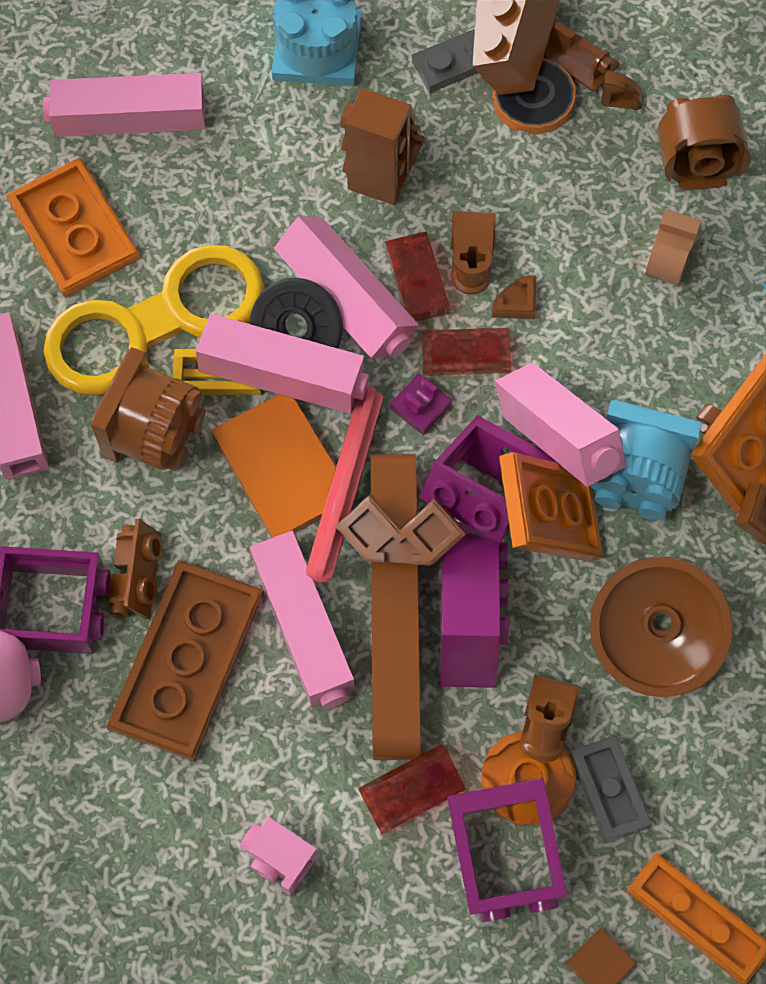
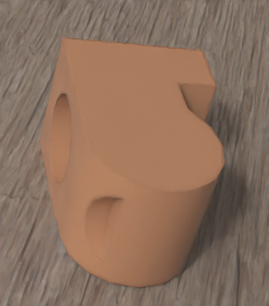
M664 209L645 275L678 286L684 268L687 266L702 220Z

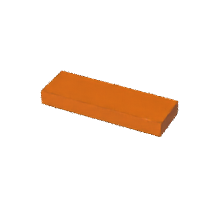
M657 852L626 890V893L740 984H747L766 959V939Z

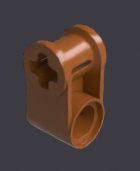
M452 211V281L456 289L464 294H478L489 285L495 244L496 213Z
M534 674L524 714L526 720L520 740V748L525 755L541 762L554 761L560 757L564 747L567 728L571 726L580 686Z

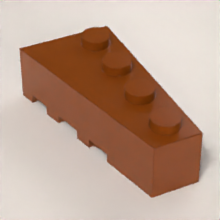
M477 0L473 67L498 95L534 90L560 0Z

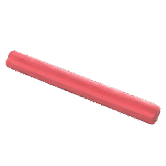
M373 387L367 389L363 400L356 399L309 557L306 575L317 583L331 581L335 572L344 536L335 526L352 511L384 400L383 395L376 392V388Z

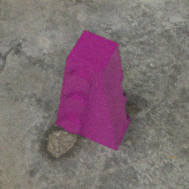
M458 522L468 534L442 556L440 687L496 688L499 645H508L509 617L500 616V607L508 606V579L499 578V569H507L508 544L507 542L499 543L467 524Z

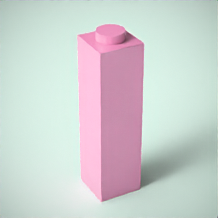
M201 73L50 80V97H43L44 120L46 123H52L56 137L205 130V93Z
M298 216L274 247L275 251L299 278L318 283L332 295L341 311L343 327L370 358L396 357L400 355L410 345L411 339L409 337L419 324L322 217Z
M10 312L0 314V470L4 478L8 480L49 469L21 345Z
M211 313L196 350L199 372L349 414L352 412L355 400L364 399L370 375L364 373L363 355Z
M533 362L495 381L503 417L586 487L626 467L619 429Z
M293 530L250 546L253 564L311 708L321 704L323 709H330L343 704L349 699L348 693L355 691L354 678L314 581L306 575L307 564Z

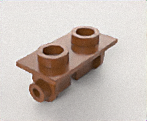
M555 16L543 58L560 64L573 79L592 92H595L604 83L606 71L614 72L620 63L610 57V52L607 50L601 51L563 25L561 19Z
M135 519V526L124 525L122 532L118 533L116 537L117 542L113 566L117 569L127 568V573L112 574L107 605L111 607L110 614L113 616L128 617L131 610L142 618L150 620L152 604L155 603L158 594L155 578L157 562L163 554V543L160 532L141 519Z

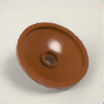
M656 556L643 558L620 568L600 589L591 612V640L595 653L603 667L623 686L648 696H677L702 686L720 669L727 657L732 641L733 621L731 609L720 586L708 573L698 566L674 557ZM664 613L671 618L672 623L667 628H659L654 622V617Z

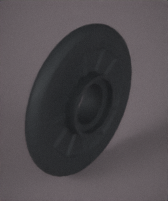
M295 277L281 279L265 288L256 299L250 316L251 325L290 335L286 329V320L290 314H299L305 319L307 324V331L301 339L339 348L343 334L341 311L332 295L318 283Z

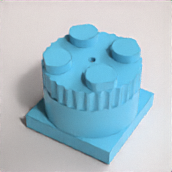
M277 0L274 3L273 9L276 43L272 65V80L354 86L362 22V9H357L355 0Z
M611 400L606 419L620 431L626 467L591 485V488L596 493L594 501L608 509H619L621 505L639 510V515L649 520L665 519L667 511H672V509H676L679 506L691 459L690 454L697 442L701 423L641 406Z

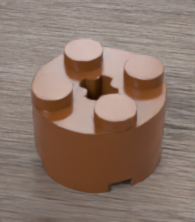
M719 95L693 100L678 98L668 104L667 113L658 124L657 134L665 176L670 183L671 179L678 182L680 189L686 191L720 188L727 185L726 178L737 172L738 177L745 173L751 160L742 114L732 96Z

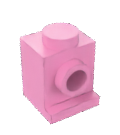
M269 816L262 826L255 823L246 833L240 844V848L254 860L250 868L271 883H274L278 877L283 880L280 884L282 891L290 897L318 858L315 847Z

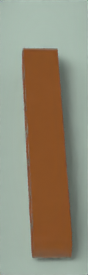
M371 454V495L377 499L401 528L417 515L416 454ZM371 562L373 760H420L418 565Z

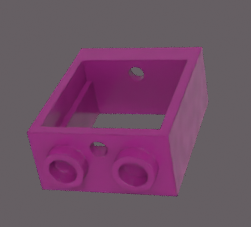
M477 415L433 463L420 499L430 503L433 499L437 498L454 518L500 543L510 531L506 499L458 471L465 463H468L503 482L499 456L506 454L504 448H508L511 452L551 462L555 460L543 450ZM468 489L473 490V491L475 492V494H473V493H471L470 491H468Z
M0 546V631L18 638L25 645L26 650L93 654L95 640H102L104 635L105 615L99 612L101 596H108L110 569H105L97 552ZM13 572L87 576L79 634L5 629Z
M544 778L447 796L469 914L480 913L482 922L511 917L509 907L529 904L530 913L559 908L557 898L566 897L567 891ZM535 801L552 886L480 900L464 815Z

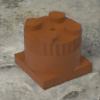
M131 347L127 350L90 421L102 456L117 463L121 454L158 469L164 471L170 469L176 472L185 460L187 448L184 447V444L190 432L197 434L203 424L206 410L199 407L202 392L194 385L151 369L146 353Z

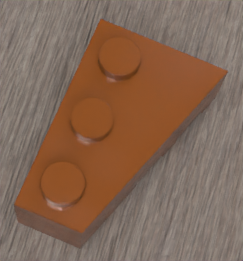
M364 88L360 89L354 103L348 102L342 113L340 127L345 129L341 149L346 152L343 173L347 174L348 190L395 206L425 139L423 135H420V126L415 124L417 118L411 104Z

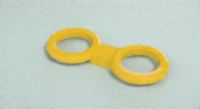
M206 245L191 249L174 261L164 277L162 292L129 308L113 301L89 300L72 305L58 315L46 333L43 353L47 368L60 385L78 394L103 395L118 367L109 373L98 376L82 375L72 370L65 363L62 356L64 341L72 329L82 322L93 319L109 320L121 326L128 334L130 340L129 349L133 347L147 353L148 348L184 331L196 337H201L208 319L200 318L190 313L184 307L180 300L181 285L190 273L199 267L209 264L226 265L236 270L245 280L247 286L245 299L237 310L225 316V318L250 324L253 305L265 289L260 270L246 254L230 246Z

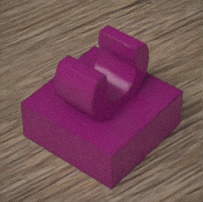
M418 373L390 403V410L424 435L450 408L452 399Z

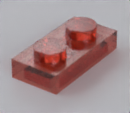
M427 231L385 241V251L404 309L416 322L449 314L450 305Z
M509 327L421 330L423 376L511 373Z
M440 744L359 787L358 790L382 835L446 801L447 796L459 794L465 791L466 788L447 749L443 744Z

